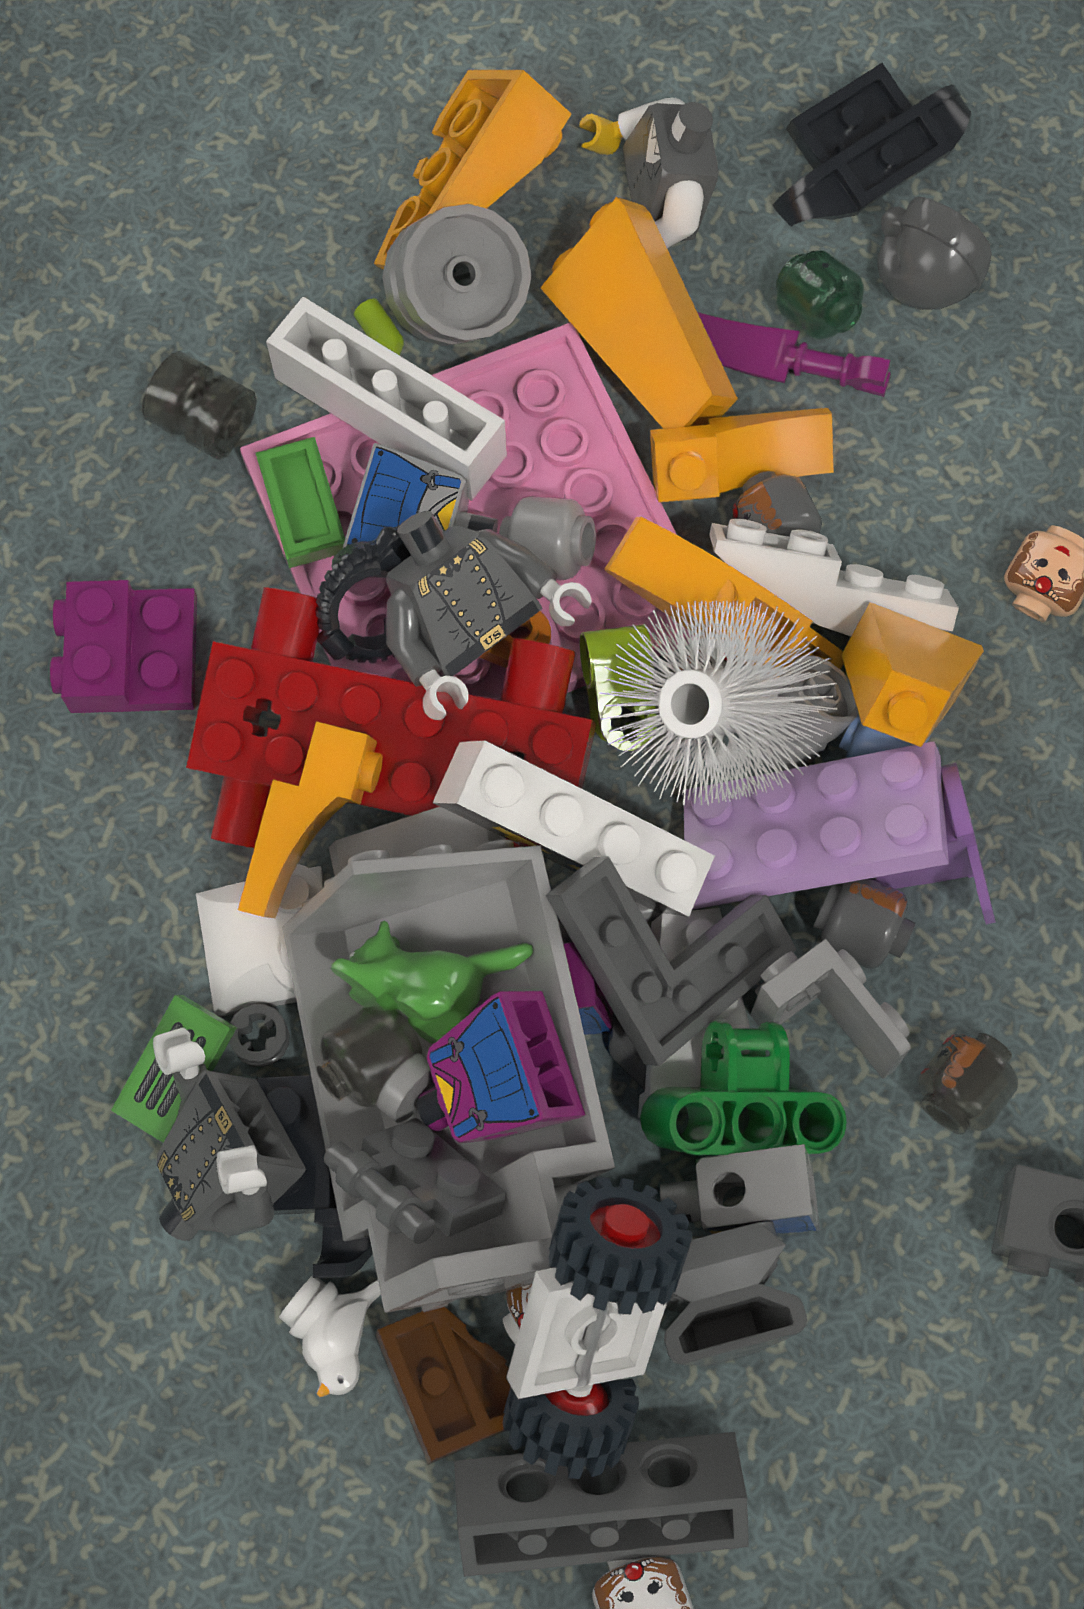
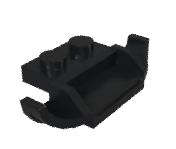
M881 63L790 121L786 130L813 170L784 192L772 206L791 227L809 219L836 220L856 216L867 206L942 158L945 159L963 136L971 117V111L953 84L943 87L912 106L884 64Z
M311 1075L256 1078L255 1080L261 1086L306 1168L302 1176L273 1204L274 1215L315 1213L314 1223L323 1226V1240L320 1258L316 1264H313V1278L352 1276L363 1267L373 1254L370 1237L343 1241L330 1170L324 1163L326 1149Z

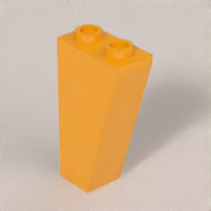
M616 197L612 202L602 206L593 215L589 224L590 229L575 247L566 250L557 258L552 266V274L540 288L663 429L708 425V418L722 417L738 398L651 213L644 205Z

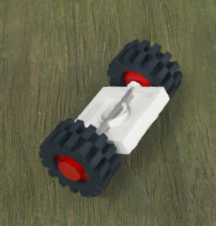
M609 1177L597 1178L595 1188L585 1181L577 1185L575 1193L569 1191L564 1197L549 1247L548 1261L551 1269L539 1270L535 1273L508 1370L507 1380L511 1387L503 1412L505 1413L503 1418L504 1431H511L508 1442L514 1450L526 1445L522 1459L533 1465L539 1458H542L546 1461L544 1472L555 1476L558 1466L567 1467L568 1478L580 1479L583 1468L586 1466L590 1475L594 1477L603 1474L605 1464L612 1469L619 1462L621 1454H624L639 1407V1396H634L637 1386L633 1378L625 1380L623 1378L643 1375L645 1373L666 1304L671 1299L672 1293L676 1292L692 1241V1231L687 1230L689 1221L685 1213L674 1215L677 1204L669 1197L661 1202L656 1201L655 1198L658 1190L648 1185L645 1186L642 1193L632 1190L633 1180L621 1178L618 1188L612 1186Z

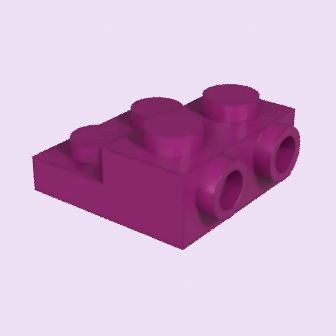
M129 580L66 582V599H55L53 604L54 631L57 637L64 636L63 656H56L51 659L50 682L53 693L61 694V698L70 713L194 710L197 594L195 589L133 590Z

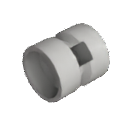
M808 655V656H806L805 658H803L800 662H798V663L794 664L793 666H791L790 668H792V667H794V666H797V665H799V664H801V663H803V662H805V661H807V660H810V659H811V661H809V662H807V663H804V664H802V665H800V666H798V667H796V668H794V669H792V670H790V671H788V672H786V673L780 675L779 677H781V676H783V675H785V674H787V673H790V672H792V671H794V670H796V669H798V668H800V667H803V666H805V665H807V664H809V663H811V662H813V661H816V660H818V659H821V660H819V661H817V662H815V663H813V664H811V665H809V666H806V667H804V668H802V669H800V670H798V671H796V672H794V673L791 674V675H793V674H795V673H797V672H800V671H802V670H804V669H806V668H808V667H810V666H813V665H815V664H817V663H819V662H821V661H823V660H825V659H822V658H820V657H818V656H809V655ZM829 661L816 665L799 675L811 672L810 674L818 671L820 673L829 672L781 688L837 684L778 694V697L833 696L823 699L790 702L837 708V710L827 709L828 711L816 710L819 712L804 711L809 713H800L831 723L789 714L822 723L817 724L801 720L832 733V735L806 724L791 721L823 736L798 726L784 723L813 736L812 738L803 734L822 747L784 727L789 732L804 738L798 739L811 746L812 750L818 755L825 749L827 743L836 739L858 715L848 677ZM774 728L780 734L793 739L794 741L788 740L802 748V751L811 757V759L789 742L782 739L807 766L817 757L815 753L798 740ZM772 741L787 756L780 745ZM770 748V750L772 751L773 755L780 761V759L776 756V754H775V753L773 752V750ZM761 751V753L763 754V756L765 757V759L771 764V762L768 760V758H767V757L764 755V753ZM787 751L798 767L805 766L797 757ZM777 752L788 769L795 768L785 757ZM771 757V759H772L774 765H775V766L777 767V769L780 771V769H779V767L777 766L775 760ZM778 762V764H779V766L781 767L782 771L786 770V769Z

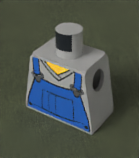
M374 443L343 548L356 542L373 541L377 538L383 527L392 526L395 528L409 517L423 511H430L443 532L449 527L460 525L474 531L490 529L497 533L498 519L467 513L469 506L467 480L460 474L388 446ZM381 570V575L372 577L386 578L389 572Z
M804 1144L700 1158L696 1160L697 1180L663 1183L660 1186L661 1201L669 1197L677 1204L674 1215L685 1213L689 1222L701 1221L703 1230L708 1235L758 1222H773L777 1234L820 1230L813 1163ZM738 1186L746 1188L744 1198L739 1204L733 1207L723 1206V1197L729 1189Z

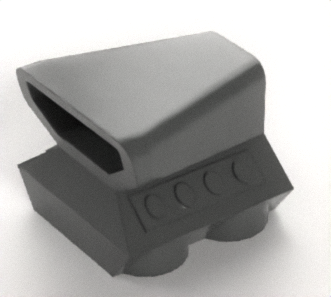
M758 1222L691 1241L676 1292L672 1293L671 1299L665 1307L669 1311L681 1313L664 1335L667 1354L674 1363L690 1366L717 1365L756 1354L800 1333L806 1327L807 1315L802 1301L796 1295L765 1286V1283L778 1266L779 1255L786 1246L778 1238L773 1222Z

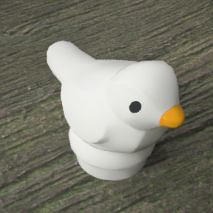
M312 1275L280 1314L279 1318L291 1327L289 1333L294 1337L302 1339V1354L307 1364L317 1372L319 1380L317 1395L319 1397H324L328 1394H346L357 1384L360 1373L358 1352L365 1315L371 1303L381 1295L378 1279L361 1291L338 1294L336 1286L331 1281L326 1284L320 1278H313Z

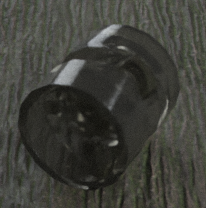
M178 351L169 355L154 372L145 391L142 413L145 420L177 437L184 434L188 444L215 459L221 460L228 457L251 425L256 411L257 398L255 392L223 374L215 377L211 367Z

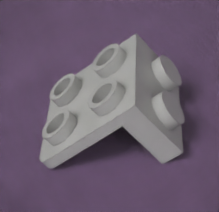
M826 939L799 959L792 951L788 952L761 974L764 982L755 990L758 996L750 1014L758 1026L765 1022L783 1024L818 998L882 1079L894 1072L910 1051L911 1047L906 1039L910 1032L903 1018L887 1002H883L881 1005L876 1002L863 986L866 982V976L857 961L844 949L836 952Z

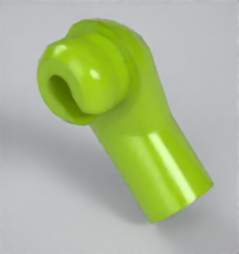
M374 298L362 302L355 309L354 317L365 334L400 356L404 346L403 336L381 303Z

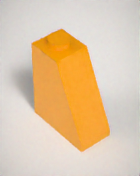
M869 602L841 654L862 725L922 747L955 703L984 650L982 645Z

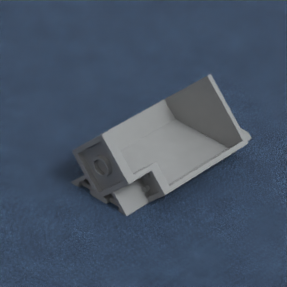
M437 807L335 840L328 847L334 877L324 882L325 886L313 898L303 902L302 908L282 926L325 1149L327 1151L331 1145L341 1141L354 1152L361 1151L363 1137L401 1124L396 1123L377 1107V1095L386 1078L400 1062L408 1056L418 1053L423 1054L427 1058L428 1050L432 1046V1044L416 1033L414 1028L408 1024V1017L400 1010L376 1013L353 1000L349 996L352 987L330 969L332 963L339 958L350 960V954L356 949L361 948L368 938L378 932L380 922L382 921L388 922L390 935L400 941V949L412 953L441 950L469 957L473 954L521 943L532 945V955L516 968L484 977L480 999L475 1009L499 991H543L586 1115L576 1120L507 1138L480 1142L458 1143L452 1137L449 1126L440 1131L432 1130L506 1192L501 1215L450 1237H447L435 1226L431 1237L421 1244L414 1243L404 1233L395 1234L389 1231L376 1218V1208L363 1197L353 1198L345 1192L336 1182V1173L329 1168L343 1241L370 1237L385 1313L422 1306L423 1312L448 1306L449 1303L458 1299L478 1295L488 1296L533 1284L536 1271L551 1269L548 1261L549 1247L560 1207L566 1194L569 1191L575 1193L578 1184L589 1181L615 1168L557 915L546 897V894L551 889L541 846L514 848L513 841L506 840V838L442 807ZM418 1111L406 1120L409 1121L411 1119L417 1118L423 1124H425L422 1121Z

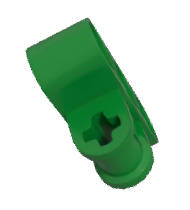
M725 1021L711 1022L705 1029L702 1038L700 1087H666L657 1089L644 1102L640 1115L642 1131L647 1140L655 1146L694 1155H728L803 1144L808 1154H821L829 1152L839 1145L845 1135L847 1120L845 1110L840 1101L831 1094L789 1087V1041L785 1029L777 1022L761 1023L758 1028H732ZM749 1050V1053L741 1054V1051ZM766 1050H768V1051L770 1052L769 1056H767V1057H766ZM685 1106L689 1116L688 1125L684 1132L679 1135L676 1128V1119L681 1108ZM746 1107L748 1109L749 1121L747 1128L741 1134L738 1120L741 1111ZM806 1108L808 1121L807 1126L801 1133L799 1118L803 1109Z

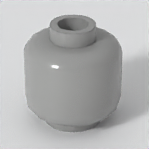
M537 496L523 498L515 506L512 515L504 517L499 534L525 546L557 573V580L573 578L582 566L589 565L594 555L596 544L594 520L591 516H586L581 505L573 499Z

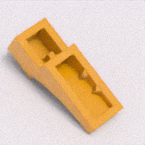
M829 408L708 418V425L650 430L653 487L656 491L658 503L720 497V493L743 487L750 478L767 471L775 472L776 476L786 474L796 477L834 473L832 413Z
M316 721L299 786L276 780L272 781L240 899L239 911L276 919L290 878L303 853L316 834L344 804L351 802L360 805L364 791L373 793L375 790L383 759L382 754L375 753L376 740L367 734Z

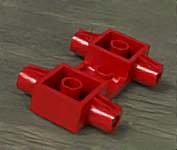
M264 587L251 649L214 641L212 643L186 768L224 776L211 839L255 848L272 781L276 780L299 786L316 721L367 734L377 741L375 753L382 754L383 756L381 771L373 793L364 791L360 804L363 806L411 816L440 807L434 804L433 801L459 743L470 741H487L515 756L524 755L525 761L583 789L597 724L591 719L563 714L576 653L573 650L542 642L514 638L500 701L468 694L466 705L459 709L448 693L437 692V700L443 705L446 716L442 720H434L423 709V697L427 692L423 686H414L412 682L313 662L320 630L317 624L319 618L316 616V607H319L316 603V597ZM271 705V711L281 715V722L277 730L268 727L267 736L265 737L264 727L259 725V717L262 711L267 712L268 706ZM514 843V848L522 847V846H520V845Z

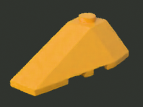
M468 70L439 115L432 130V134L444 138L439 150L429 159L426 157L419 160L413 176L419 179V184L422 186L419 196H412L399 206L374 264L384 270L387 251L400 232L424 216L444 207L464 204L487 209L536 168L544 158L556 150L562 140V129L572 114L524 70Z

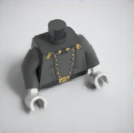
M423 511L406 519L397 530L411 556L389 571L386 577L391 593L387 601L386 644L414 686H423L427 691L423 697L425 713L431 719L442 720L446 716V711L437 700L436 693H448L453 698L455 705L462 709L468 701V690L466 685L460 679L454 677V675L541 611L543 608L537 599L544 596L550 601L549 612L555 623L560 626H571L574 624L575 619L563 611L559 602L560 598L565 596L573 597L581 606L588 609L592 602L588 590L579 583L570 582L562 586L556 582L557 573L525 546L490 529L474 531L460 525H455L443 532L430 511Z
M179 1028L155 1036L153 1047L157 1063L165 1075L174 1073L173 1077L181 1098L176 1121L157 1154V1167L173 1197L160 1214V1224L167 1233L182 1241H190L199 1230L221 1232L229 1236H235L270 1224L274 1217L273 1204L302 1176L306 1168L258 1081L208 1071L204 1064V1050L198 1043L190 1040V1033L185 1028Z

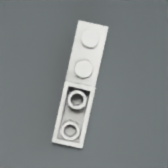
M731 519L728 526L711 524L709 536L714 552L726 564L757 582L819 626L852 636L869 602L938 629L953 631L959 607L948 589H944V584L936 579L921 575H909L906 582L883 578L884 574L881 571L858 564L847 565L846 571H841L842 561L834 545L828 544V538L824 535L812 531L792 530L790 537L766 533L767 528L764 525L745 519Z

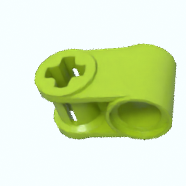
M644 624L635 625L637 630L651 641L649 632ZM633 626L588 631L580 634V660L587 687L590 719L597 724L595 729L597 736L608 743L641 727L625 729V733L619 729L609 732L616 729L611 726L612 718L601 720V718L621 715L622 709L621 706L605 705L653 701L600 694V692L611 693L612 691L641 690L607 679L653 689L620 680L619 678L636 682L605 668H610L632 678L648 681L617 668L618 666L643 677L653 679L647 674L628 667V665H632L616 656L622 657L653 675L646 668L639 666L641 665L640 663L628 656L625 651L616 645L618 644L636 659L654 669V666L650 665L652 664L651 662L640 656L636 650L628 645L629 643L647 658L654 661L630 635L631 633L642 645L650 650ZM623 706L634 713L656 709L655 706ZM656 713L635 716V720L628 721L625 725L656 716ZM654 725L648 726V727H646V728H644V729H642V730H640V731H638V732H635V733H633V734H631V735H629V736H627V737H625V738H622V739H620V740H618V741H616V742H614V743H612V744H610V745H612V746H614V747H616V748H618V749H620V750L626 751L628 748H630L631 746H633L634 744H636L637 742H639L640 740H642L643 738H645V737L648 736L649 734H647V735H645V736H643V737H641V738H639V739H637V740H635V741H632V742H631V740H633V739H635V738H637V737H640V736H642V735H644V734H646V733H648V732H650V731L656 729L657 727H654V728H652V729H650V730H648V731H646V732H644V733H642V734H639V735H637V736H635V737H633V738H631V739H629V740H626V741H624V742H622V743H619V742H621V741H623V740H625V739H627V738H629V737H631V736H633V735H635V734H637V733H639V732H641V731H643V730H645V729H648V728H650V727H652V726H654ZM653 736L645 739L644 741H642L641 743L634 746L628 751H634L638 749L640 746L651 740Z

